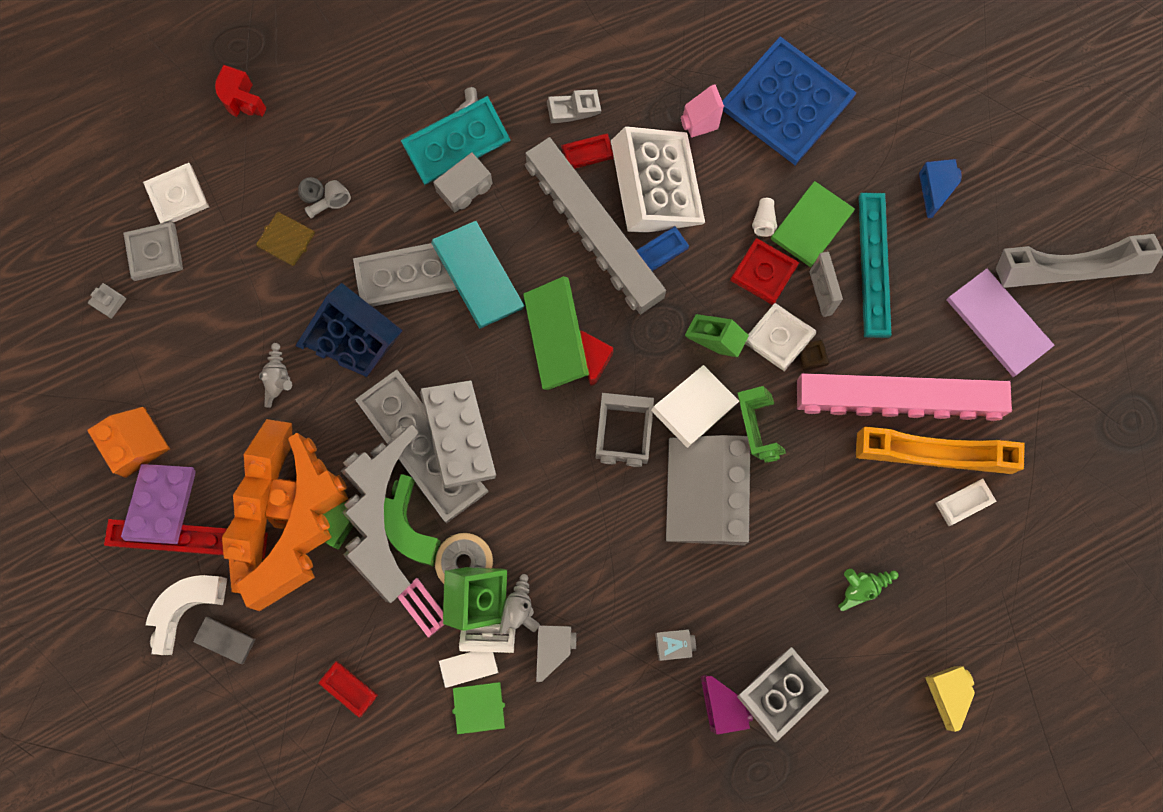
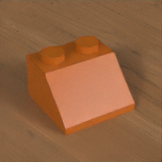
M144 407L110 415L87 430L112 473L124 478L139 470L141 464H148L170 450Z

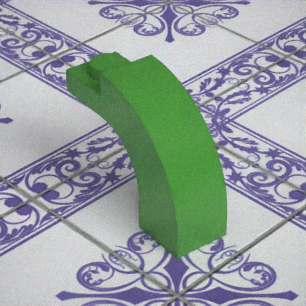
M401 474L399 481L396 480L392 488L394 500L385 498L384 528L386 535L393 546L402 554L416 562L434 567L436 553L441 541L434 537L419 534L411 528L407 519V507L415 481L412 477Z

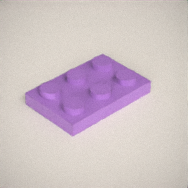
M141 464L121 537L125 541L178 544L196 473L194 468Z

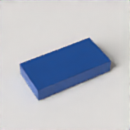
M676 226L636 251L651 271H654L689 249V245Z

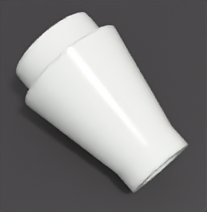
M762 198L759 201V207L752 224L754 232L758 236H771L777 229L774 200L771 198Z

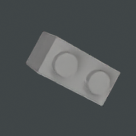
M470 153L433 182L436 192L454 213L459 209L462 210L468 207L473 198L479 194L486 193L493 184L491 173L473 153Z

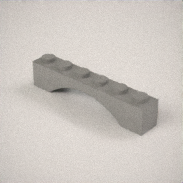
M1155 234L1129 236L1107 247L1074 255L1046 254L1036 251L1029 246L1006 248L1001 254L996 271L1003 288L1146 274L1154 271L1163 256V250Z

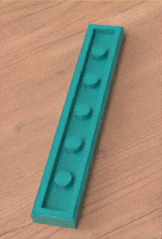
M860 193L859 222L864 337L889 338L892 333L885 193Z

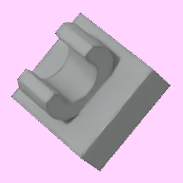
M102 283L99 288L96 287L90 295L92 298L88 304L112 319L126 298Z

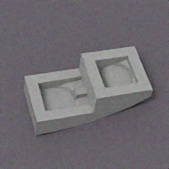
M577 90L573 92L572 96L548 97L547 100L551 123L575 121L601 113L597 90Z

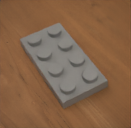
M431 243L353 258L359 297L372 307L457 290Z
M472 381L421 388L420 394L443 487L449 488L495 479L496 472Z

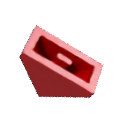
M580 331L589 372L588 379L590 386L596 385L613 356L614 348L584 331Z

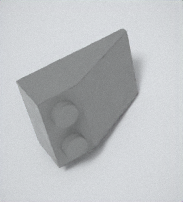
M791 647L769 664L737 697L771 739L777 742L829 690Z

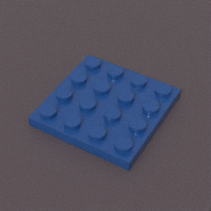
M779 37L722 102L724 105L723 111L792 164L796 165L853 100L856 92L789 42Z

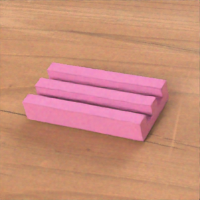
M416 578L398 596V599L427 637H430L445 625L443 624V610L420 580ZM417 587L442 619L440 622L436 621L413 591L414 588ZM407 594L411 596L434 627L429 629L405 597Z

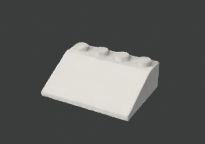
M624 127L611 140L627 231L655 232L668 230L674 226L682 228L704 224L705 219L688 134L685 132Z

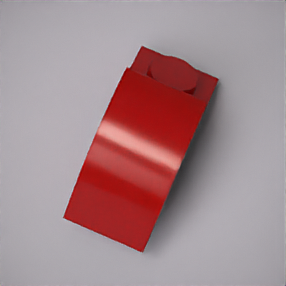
M223 65L216 79L215 89L217 96L227 111L235 117L238 116L240 110L248 115L256 114L263 117L267 109L259 96L249 93L253 84L246 72Z

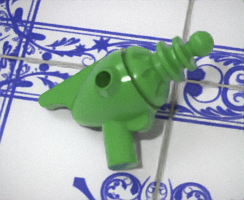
M853 569L846 570L844 576L850 585L845 592V600L838 607L841 611H844L862 602L875 599L880 595L882 587L886 588L887 583L892 584L891 579L896 580L898 578V572L891 571L888 574L885 571L883 574L880 572L876 576L864 572L857 575Z

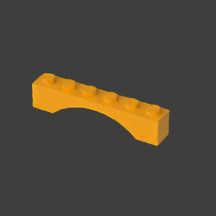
M864 427L857 433L856 458L1014 474L1024 469V443L1001 440L965 441L935 439L909 435L892 429Z

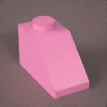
M716 85L708 87L685 105L681 122L684 130L689 131L691 138L718 130L724 105Z

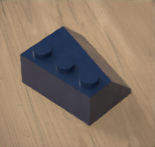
M341 283L326 296L295 346L301 349L306 347L316 351L317 356L332 358L338 361L340 366L367 377L389 351L403 330Z

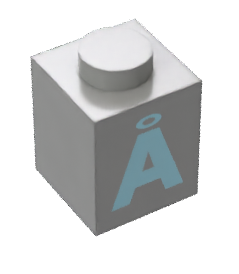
M689 630L655 633L658 661L692 657V652L696 651L695 636L690 635Z

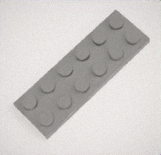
M398 370L392 372L355 399L386 443L393 439L390 434L401 425L404 428L413 425L419 432L404 448L398 459L446 524L488 493V490L481 481L449 488L443 487L423 403Z

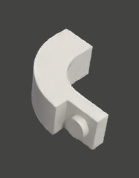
M207 575L188 577L168 587L157 598L146 621V625L156 626V630L153 632L150 640L152 654L172 655L178 622L189 608L203 603L223 605L227 578Z

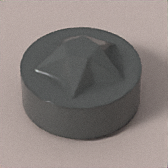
M308 177L300 182L298 195L302 201L313 204L318 202L323 196L324 188L318 179Z

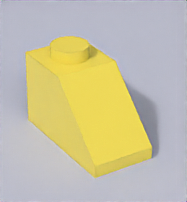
M954 666L925 678L946 729L956 732L962 728L975 692L972 688L974 681L970 672L965 670L964 666Z

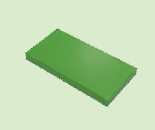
M563 276L524 293L542 388L549 390L589 375L569 278Z

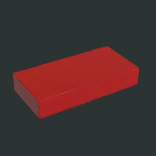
M608 133L561 145L563 155L574 169L614 159Z
M338 661L331 666L318 683L359 718L363 716L378 697V694Z

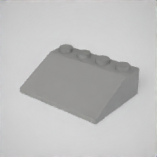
M701 436L688 448L678 438H669L666 542L746 545L749 542L750 445L748 436Z

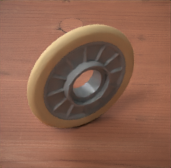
M459 533L447 538L440 545L435 557V569L443 584L445 570L458 569L457 559L464 554L471 558L470 567L492 568V553L483 539L474 534Z

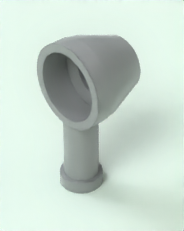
M329 181L325 185V198L310 207H305V211L312 219L315 217L314 215L328 207L333 209L344 207L351 199L350 193L339 181Z

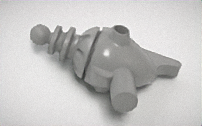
M278 343L272 344L271 349L273 351L269 352L271 357L267 358L270 362L263 367L262 372L259 374V378L263 381L265 387V407L271 408L273 399L282 390H290L292 388V382L288 376L286 366L281 363L283 358L280 357L282 352H278L280 350Z
M526 574L520 576V581L516 582L517 586L514 587L515 592L511 593L505 601L499 629L500 635L505 634L508 628L516 629L522 624L532 632H535L540 625L531 617L534 611L531 607V599L527 595L529 593V584L526 582L529 580V577Z

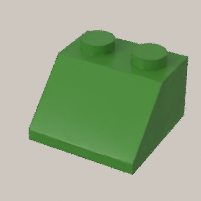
M472 567L445 570L443 624L462 631L500 624L506 601L507 570Z

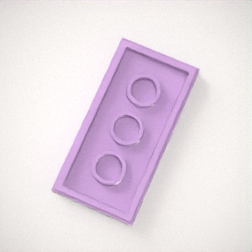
M985 269L947 299L949 304L1012 377L1019 374L1055 346L988 269Z

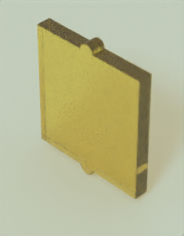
M277 212L270 224L264 227L265 232L256 246L294 267L301 254L307 251L306 246L315 232Z

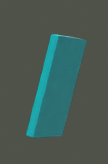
M486 96L402 139L401 143L425 186L438 179L470 153L479 158L511 140L489 97Z
M477 221L432 239L431 244L479 329L524 308L523 302Z

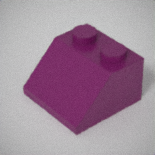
M709 675L700 676L710 731L717 735L750 729L749 722L753 721V716L738 699V695L714 677Z

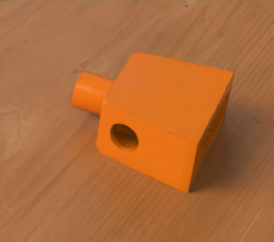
M272 480L265 517L275 528L285 529L296 495V480Z

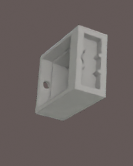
M602 393L596 459H601L600 462L604 464H616V461L627 462L626 465L631 467H642V463L647 464L653 415L651 410L654 405V398ZM607 409L645 413L641 454L603 450Z

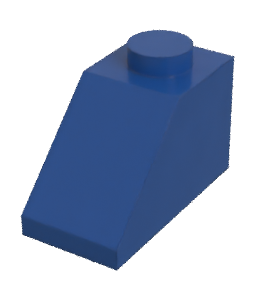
M956 159L926 162L919 172L927 218H933L961 182V170L957 168Z

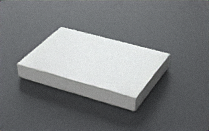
M703 365L657 403L651 411L688 448L734 408L739 400Z

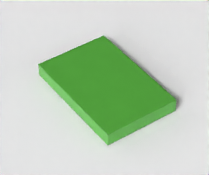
M814 181L772 235L771 240L809 267H812L819 254L823 253L852 215L855 208Z

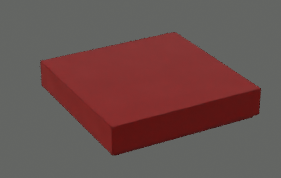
M756 238L730 281L769 304L774 305L800 262Z

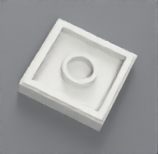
M190 163L143 182L160 224L174 223L209 207Z
M775 303L748 334L749 337L745 344L785 371L816 335V330Z

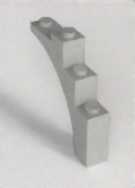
M402 425L390 434L393 438L386 445L380 443L370 452L373 456L372 458L366 452L359 455L354 452L343 462L345 467L341 470L345 477L362 494L360 497L357 494L351 497L344 504L346 509L342 514L363 536L361 539L357 536L346 545L347 551L343 555L378 594L389 603H392L410 583L398 568L389 548L384 528V501L387 484L395 463L404 448L419 433L413 425L405 428Z

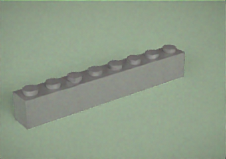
M549 137L525 153L526 169L531 176L536 175L540 180L539 185L546 195L550 194L554 199L553 204L560 214L564 212L567 216V223L574 233L578 231L583 239L581 241L584 247L589 252L593 251L597 256L596 262L603 271L607 270L612 276L610 280L618 291L622 290L627 296L625 300L632 310L636 309L641 315L663 300L666 289L553 140Z

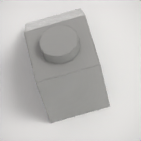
M538 626L536 682H543L571 655V649H576L577 633H572L571 627Z

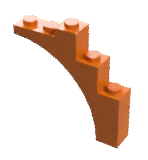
M266 419L244 453L245 477L233 494L235 517L222 536L224 559H229L231 592L240 593L236 583L253 572L262 563L264 535L267 524L265 512L273 479H278L286 456L291 449L288 438L292 436V423Z
M295 433L288 438L294 454L297 473L296 495L288 523L270 554L253 572L236 583L246 607L261 611L315 578L311 570L313 568L312 561L306 553L332 538L328 531L330 524L323 514L348 500L344 491L347 489V486L340 475L335 476L326 469L324 463L317 459L314 453L317 451V448L313 441L299 433Z

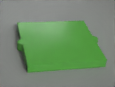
M500 682L453 688L455 708L452 712L456 716L457 734L505 728L503 712L505 703L502 702Z

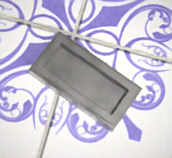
M205 617L193 642L239 664H244L256 639L210 617Z

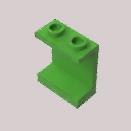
M764 386L738 392L752 455L760 460H764L765 463L780 460L779 455L786 454L785 449L778 443L763 446L754 410L773 405L772 394Z

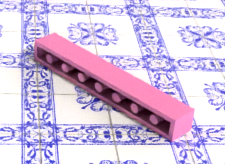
M801 374L797 379V410H805L807 414H818L820 410L830 411V414L843 415L846 414V411L856 412V415L869 416L872 415V412L882 413V416L895 417L898 416V413L908 414V417L920 418L924 417V414L934 415V418L946 419L950 418V415H957L963 420L984 416L986 420L997 421L1002 420L1003 416L1012 412L1010 381Z

